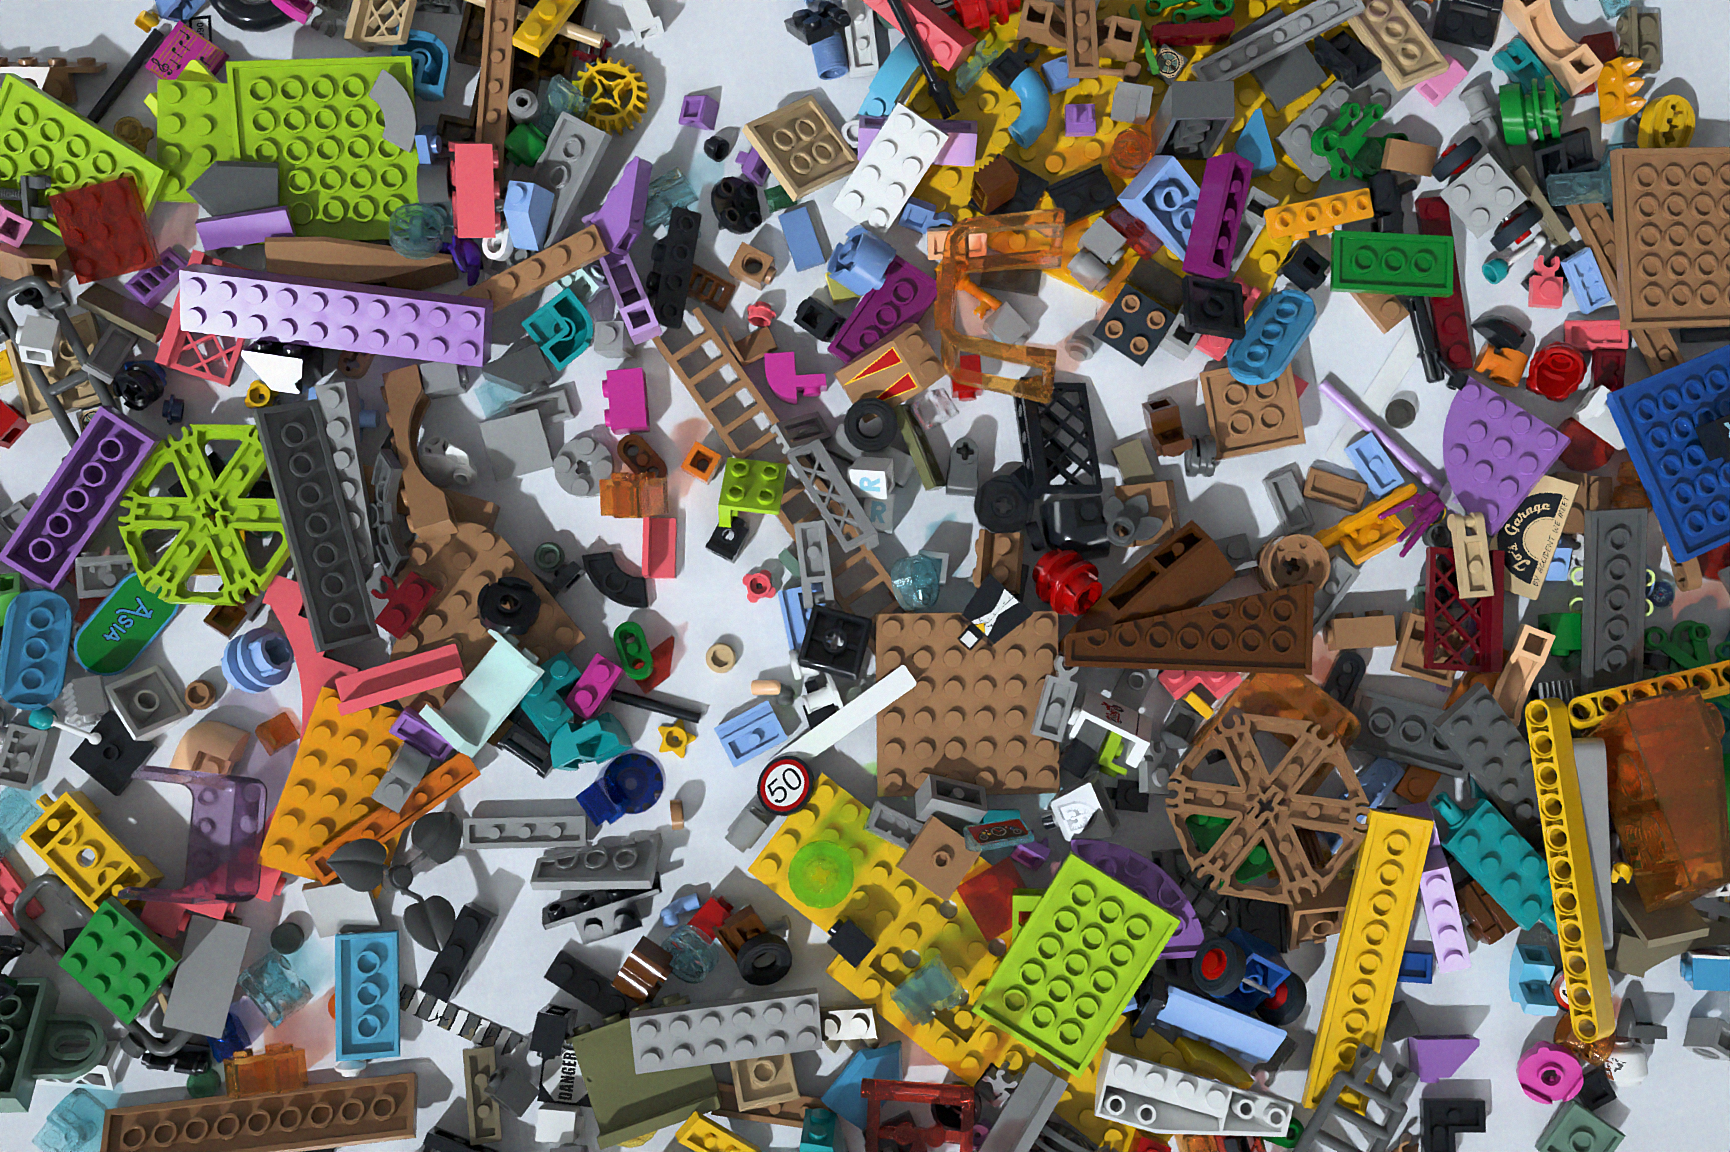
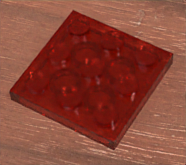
M134 176L48 196L79 285L163 265Z

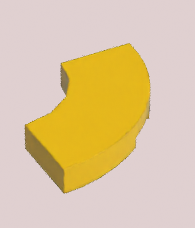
M1178 1037L1173 1043L1182 1052L1181 1055L1190 1068L1205 1071L1220 1082L1242 1089H1249L1254 1083L1253 1078L1239 1064L1223 1052L1204 1042L1188 1037Z

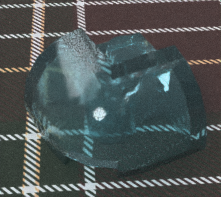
M77 1088L45 1118L47 1122L31 1142L43 1152H100L105 1109H108V1107L85 1088Z

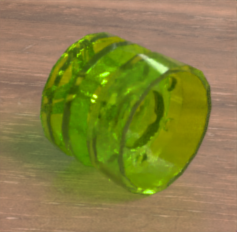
M824 839L810 841L798 850L790 862L788 871L790 888L796 898L806 906L818 909L833 907L843 901L852 889L854 880L853 861L846 849L836 842ZM818 866H821L823 870L830 871V874L826 876L825 883H822L820 879L814 880L813 878Z

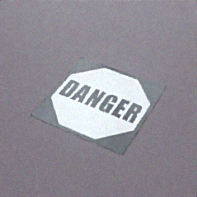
M568 1048L561 1056H556L555 1059L543 1058L539 1083L540 1093L538 1094L537 1101L592 1107L574 1048Z

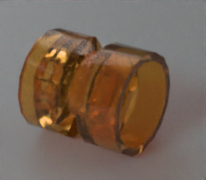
M1129 128L1117 135L1108 155V165L1113 174L1119 178L1130 179L1136 177L1145 167L1152 151L1151 139L1147 133L1141 129Z
M1621 462L1616 478L1620 485L1614 487L1611 499L1612 506L1615 508L1645 507L1648 508V513L1652 512V505L1633 462Z
M1570 1010L1559 1020L1553 1035L1554 1044L1566 1047L1574 1054L1577 1053L1578 1058L1596 1067L1606 1062L1613 1051L1616 1041L1615 1033L1592 1043H1585L1579 1040L1573 1032Z

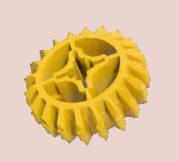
M611 56L608 57L607 63H602V60L597 57L596 66L593 67L590 63H586L587 72L578 70L577 75L580 80H572V87L575 90L571 91L569 95L571 100L574 101L571 103V108L577 112L576 118L602 131L605 129V132L611 136L613 130H617V133L622 136V128L627 126L630 131H633L632 121L642 122V117L639 113H647L648 111L644 103L650 101L649 94L645 93L649 88L646 82H642L644 79L641 72L635 73L636 68L632 63L626 66L625 60L620 58L614 64L613 57ZM614 78L618 80L614 82H609L605 79ZM596 85L598 90L591 97L592 101L587 103L588 94L593 86ZM604 90L607 92L608 95L612 94V97L614 96L616 104H614L612 99L608 100V98L605 96ZM633 90L629 105L623 109V100L628 97L627 93ZM605 112H612L615 115L604 116L601 114Z

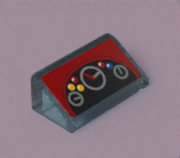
M1018 817L969 825L963 828L965 846L968 851L980 852L1035 841L1032 832L1024 821Z

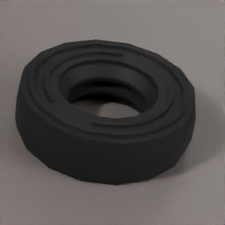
M864 398L855 402L847 411L844 419V432L849 442L857 449L865 452H878L888 447L894 440L898 430L897 416L893 408L885 401L877 398ZM875 414L881 418L883 427L878 435L869 437L860 431L859 422L864 415Z
M771 933L759 934L750 938L741 946L737 953L738 970L742 978L751 985L767 986L776 983L787 975L792 966V953L787 942L779 935ZM771 952L776 955L775 960L770 965L765 967L753 965L754 959L763 953Z

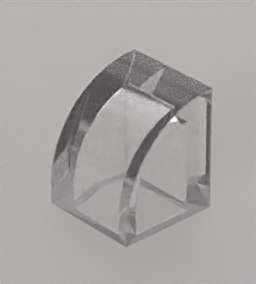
M944 388L929 391L909 406L924 432L938 427L960 413Z

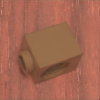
M744 242L741 243L728 267L731 276L760 291L763 290L765 284L770 285L777 269L774 268V257ZM751 263H759L763 266L758 273L748 272L747 267Z

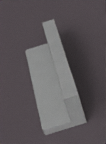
M1031 1062L978 1152H1029L1069 1083L1037 1063Z

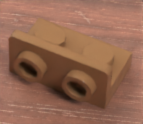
M987 529L979 530V538L975 542L977 562L972 573L976 588L980 586L981 582L990 573L1012 594H1020L1024 547L1023 534L1020 532L992 534Z

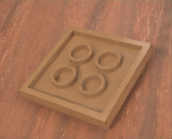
M1291 362L1278 378L1260 385H1248L1237 381L1231 376L1228 367L1199 373L1210 434L1215 437L1217 457H1215V461L1306 444Z

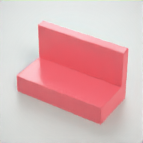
M643 515L642 576L646 579H676L677 519L652 518L650 515Z

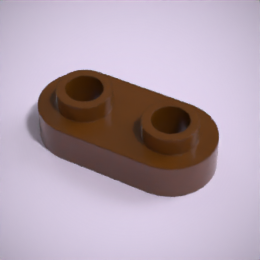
M629 434L619 441L617 446L619 457L643 484L649 487H658L666 481L668 477L667 465L642 437L636 434ZM637 446L639 452L634 456L629 455L630 447ZM651 468L659 470L656 477H649L648 472Z

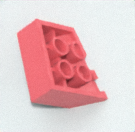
M448 141L449 152H455V160H451L450 164L451 183L456 186V191H452L454 234L458 238H496L495 230L501 229L500 212H495L494 200H499L500 198L499 181H494L493 169H498L499 167L498 150H493L492 144L487 142Z

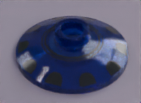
M629 753L619 756L609 764L604 773V795L610 805L620 812L626 814L645 812L657 803L662 794L663 776L661 770L652 759L645 755ZM629 778H634L637 781V786L633 790L628 789L626 786Z

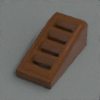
M693 263L687 297L724 313L736 286ZM697 276L701 277L702 279L697 289H692ZM708 282L713 283L708 295H703ZM720 286L724 290L718 302H716L713 298Z

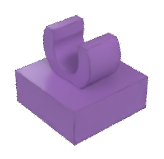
M1065 104V137L1095 136V104Z
M752 147L749 154L739 151L735 162L742 165L741 171L750 182L762 187L770 169L754 147Z
M1031 829L1028 831L1029 834L1024 835L1021 841L1013 847L1009 857L1036 872L1047 860L1051 849L1047 848L1048 839L1046 837L1040 843L1033 840L1032 835L1034 831Z

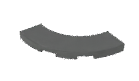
M380 449L371 484L375 485L374 503H370L371 527L377 530L380 545H377L376 549L381 563L388 576L395 579L398 578L399 572L405 568L410 557L403 543L397 519V492L404 468L391 449Z

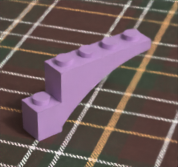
M596 212L581 218L585 228L591 225V219ZM610 251V254L600 258V264L634 344H640L663 334L629 253L623 256Z
M1425 801L1398 807L1397 813L1430 818L1434 821L1418 890L1440 973L1471 968L1449 866L1440 845L1436 823L1429 804Z

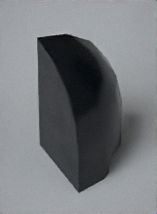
M1491 315L1483 317L1470 325L1498 350L1501 348L1517 350L1528 335L1513 321L1502 316Z

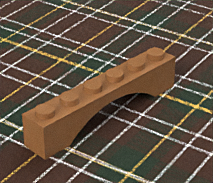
M417 364L383 373L384 386H381L380 390L384 402L389 406V411L385 412L389 427L394 431V437H391V444L395 454L399 455V463L404 468L400 479L404 480L405 488L401 489V494L405 505L409 506L410 515L406 516L408 527L411 533H416L423 542L457 533L459 530L453 504L443 491L432 485L425 478L419 462L417 446L419 430L424 415L431 405V399L424 391L421 370Z

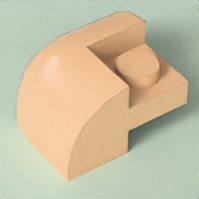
M209 720L198 723L188 729L179 741L168 770L184 779L194 780L215 789L224 790L235 762L241 760L251 733L224 722Z

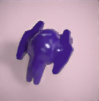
M452 235V243H435L431 239H420L414 243V250H422L426 246L428 252L451 254L461 272L467 273L468 286L476 285L480 275L479 271L483 270L484 266L481 258V249L472 238H458L456 235Z

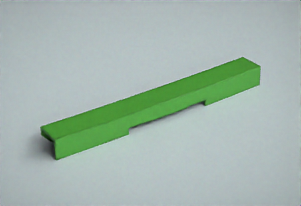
M1132 4L1128 10L1131 19L1141 21L1135 4ZM1141 22L1139 34L1146 49L1145 56L1152 74L1155 75L1160 73L1159 66Z

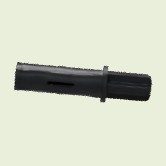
M1414 296V300L1412 298L1406 299L1405 304H1407L1408 312L1410 313L1409 316L1419 353L1417 358H1421L1427 382L1429 384L1437 383L1445 379L1442 367L1436 362L1437 358L1440 357L1441 348H1437L1424 300L1425 297Z

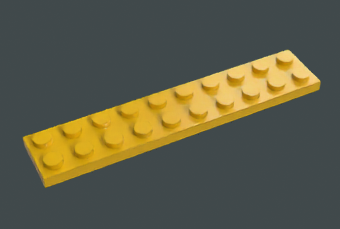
M1369 808L1370 813L1367 814L1365 823L1368 824V829L1363 833H1367L1361 843L1301 1100L1304 1108L1316 1110L1336 1073L1339 1070L1350 1071L1356 1060V1051L1361 1042L1380 1054L1434 821L1430 818ZM1376 1068L1371 1070L1366 1079V1082L1371 1085L1373 1084ZM1345 1085L1336 1102L1365 1116L1369 1097Z

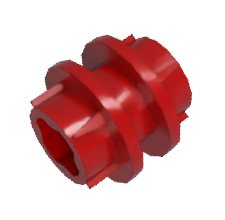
M952 0L957 18L962 27L967 30L977 27L980 32L989 30V19L995 17L999 25L1008 24L1009 15L1019 12L1020 0Z
M1059 548L1045 553L1034 566L1032 578L1036 583L1035 592L1037 597L1041 601L1050 604L1052 609L1060 615L1072 614L1075 617L1083 615L1100 599L1103 587L1098 581L1099 572L1097 567L1087 560L1084 561L1082 555L1074 550L1062 551Z

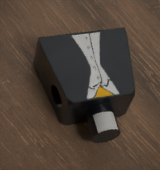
M989 573L981 582L959 617L968 627L957 639L970 651L981 639L989 646H993L1028 619L1033 612Z

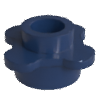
M171 394L170 400H164L162 417L167 418L168 425H172L173 422L181 423L184 413V399H178L175 394Z

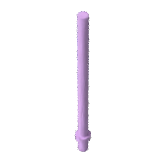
M1326 379L1319 385L1318 389L1364 431L1368 434L1372 432L1384 449L1433 493L1439 496L1444 486ZM1456 496L1452 499V502L1455 504L1459 502Z

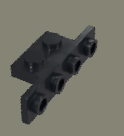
M677 206L672 208L667 236L658 240V243L656 242L653 246L651 259L654 260L653 270L649 272L646 280V288L649 289L648 298L655 299L653 312L659 325L676 330L682 326L702 217L701 213Z
M658 871L655 873L652 889H600L594 892L582 893L578 897L563 902H554L542 909V925L547 930L574 921L584 945L641 927L642 918L635 901L661 893V876Z

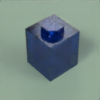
M611 773L598 779L575 797L596 827L606 821L609 825H612L625 815L622 810L632 803Z

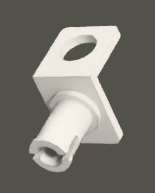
M825 673L828 681L826 687L801 697L808 714L832 703L837 705L840 710L851 702L846 699L849 691L859 689L864 693L868 690L865 680L860 678L836 688L831 674Z

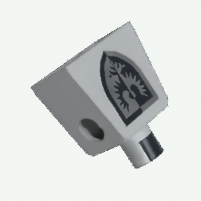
M1098 772L1057 793L1050 801L1052 810L1041 815L1044 828L1052 830L1060 827L1067 841H1071V839L1111 837L1121 825Z

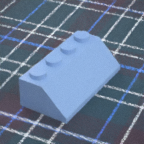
M1165 980L1168 1002L1165 1009H1160L1155 1022L1157 1026L1168 1030L1171 1025L1182 1029L1181 1035L1196 1041L1199 1040L1200 1036L1211 1040L1210 1046L1223 1052H1228L1229 1048L1240 1052L1238 1057L1254 1064L1257 1063L1258 1059L1268 1062L1287 1035V1031L1278 1025L1271 1024L1260 1017L1247 1014L1235 1007Z

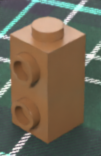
M1383 610L1366 611L1365 617L1355 618L1353 612L1336 613L1335 619L1326 621V626L1323 627L1322 631L1324 644H1328V651L1381 648L1397 645L1394 615L1384 616Z

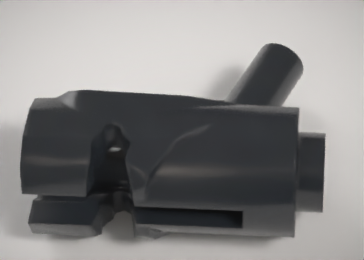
M1386 169L1378 170L1367 180L1374 212L1373 218L1377 220V222L1370 224L1371 232L1403 234L1404 211H1402L1401 207L1402 196L1416 190L1417 183L1414 179H1410L1398 184L1396 174Z

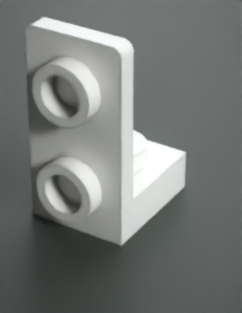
M1601 385L1587 392L1571 414V417L1615 449L1621 450L1625 447V444L1606 403L1607 394L1612 392Z

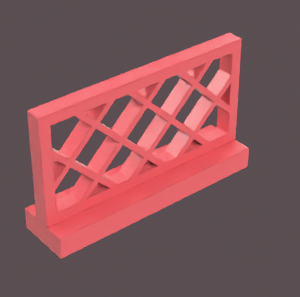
M194 249L187 265L197 263L251 270L207 256L205 253ZM179 288L154 362L170 370H177L230 387L246 338L237 337L236 345L225 351L217 338L219 335L209 334L194 341L190 331L181 330ZM188 338L191 343L185 346ZM214 339L220 353L204 360L197 346ZM194 348L201 362L191 367L180 365L182 353ZM232 353L231 359L229 361L227 355ZM223 357L228 365L225 377L212 375L207 364ZM204 366L206 372H202L197 369Z

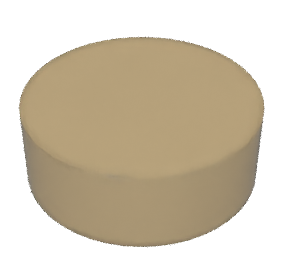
M717 643L708 649L706 663L716 673H727L736 664V653L731 646L725 643Z

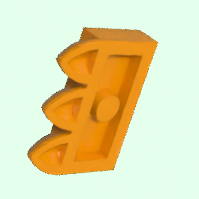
M1620 56L1603 64L1604 67L1597 79L1600 123L1611 124L1636 114L1645 105V98L1632 96L1645 82L1640 77H1630L1641 67L1643 60L1640 58Z

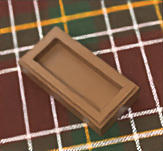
M1310 467L1307 471L1302 494L1304 498L1358 513L1361 511L1368 484Z

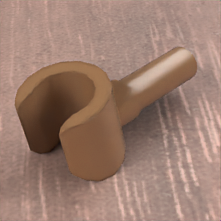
M1129 61L1124 70L1099 67V75L1117 76L1124 82L1135 83L1141 74V65L1137 62Z
M1407 1132L1401 1135L1399 1146L1391 1152H1418L1419 1143L1413 1146L1406 1145L1412 1141V1133Z

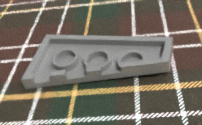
M661 833L650 835L649 840L636 842L635 838L624 840L622 845L605 848V845L592 847V850L582 854H578L575 850L537 858L530 880L533 890L652 889L663 843Z

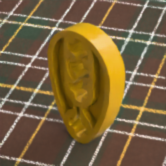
M1674 94L1658 97L1650 101L1641 116L1637 148L1689 147L1696 123L1695 114L1690 103L1682 96Z

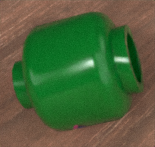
M531 122L528 125L519 123L504 140V145L508 150L505 156L518 168L521 164L529 168L534 167L546 149L548 137Z

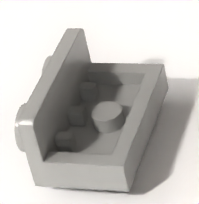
M128 550L114 551V555L101 556V552L98 551L81 553V557L75 558L78 599L106 597L125 575L135 571Z

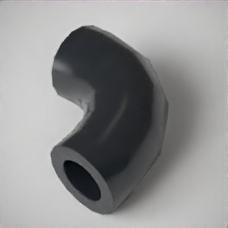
M209 0L225 22L243 31L263 33L289 24L283 11L275 6L271 0L260 2Z

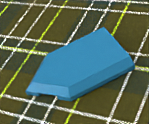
M899 1040L888 1043V1046L876 1049L869 1047L859 1050L820 1100L828 1108L860 1130H865L903 1082L902 1042Z

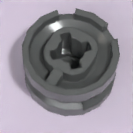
M1189 435L1192 440L1193 449L1184 451L1186 476L1196 477L1197 474H1202L1203 477L1213 476L1216 468L1214 458L1217 457L1215 437L1213 435H1205L1203 438H1197V435Z

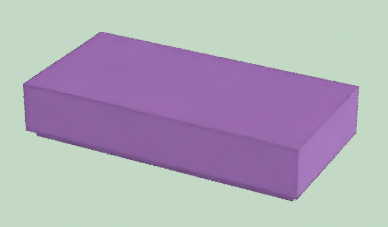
M409 706L404 708L389 730V733L440 763L445 760L454 748L419 715V712Z

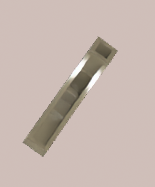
M1696 909L1710 928L1709 936L1652 948H1646L1635 931L1621 928L1620 933L1613 932L1612 949L1604 950L1607 968L1644 978L1646 971L1673 956L1708 946L1730 944V918L1719 916L1718 921L1708 918L1709 912Z

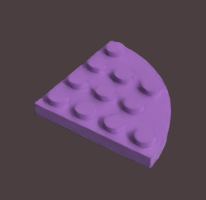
M1468 376L1465 387L1462 391L1458 390L1445 422L1442 446L1446 475L1456 498L1467 515L1470 512H1482L1485 519L1486 533L1494 538L1571 443V440L1566 435Z
M1071 839V848L1074 853L1132 889L1138 890L1139 893L1181 919L1179 926L1157 960L1195 957L1198 949L1206 942L1201 924L1184 892L1162 868L1143 855L1118 844L1094 839Z

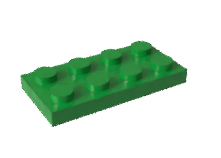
M1334 230L1331 237L1330 291L1449 298L1453 295L1454 236Z

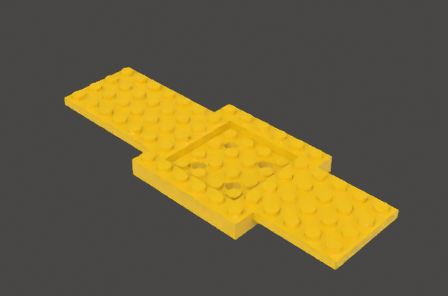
M822 772L815 781L814 792L808 804L801 811L788 816L747 871L826 933L839 918L844 922L849 916L876 941V946L856 968L837 953L825 969V972L864 1003L876 1004L878 1014L971 1087L976 1084L991 1062L1000 1068L1003 1062L1008 1061L1011 1064L1007 1071L1012 1075H1017L1019 1072L1024 1074L1029 1064L1035 1062L1069 1083L1053 1111L1097 1146L1109 1145V1152H1111L1113 1147L1118 1152H1128L1136 1129L1161 1138L1168 1143L1174 1134L1153 1133L1094 1115L1096 1079L1104 1048L1213 1080L1215 1078L1205 1071L1190 1068L1183 1059L1182 1052L1151 1028L1147 1030L1142 1039L1130 1036V1011L1120 1015L1080 1079L1065 1069L1060 1071L1049 1059L972 1012V1006L1012 944L1013 888L1020 887L982 857L978 856L949 898L950 901L955 902L957 905L956 914L951 918L943 917L940 914V906L944 900L895 866L906 850L863 830L871 810ZM1019 911V922L1022 926H1024L1032 912ZM995 938L1002 939L1006 945L1005 951L998 956L992 955L988 950L990 941ZM907 950H916L920 954V961L914 967L906 966L902 961L903 954ZM956 988H964L968 991L969 997L966 1003L957 1005L951 1000V994Z

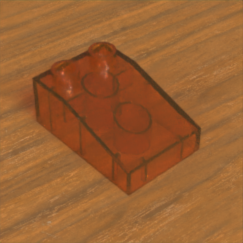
M1698 686L1623 702L1582 736V738L1602 737L1605 742L1608 810L1627 862L1633 868L1632 875L1646 913L1685 905L1730 884V833L1723 752L1720 743L1724 736L1725 727L1720 711L1713 703H1704Z

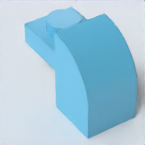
M1516 944L1512 954L1509 970L1510 996L1512 1002L1520 1003L1525 1014L1555 1016L1558 1009V1004L1549 986L1555 964L1547 946Z

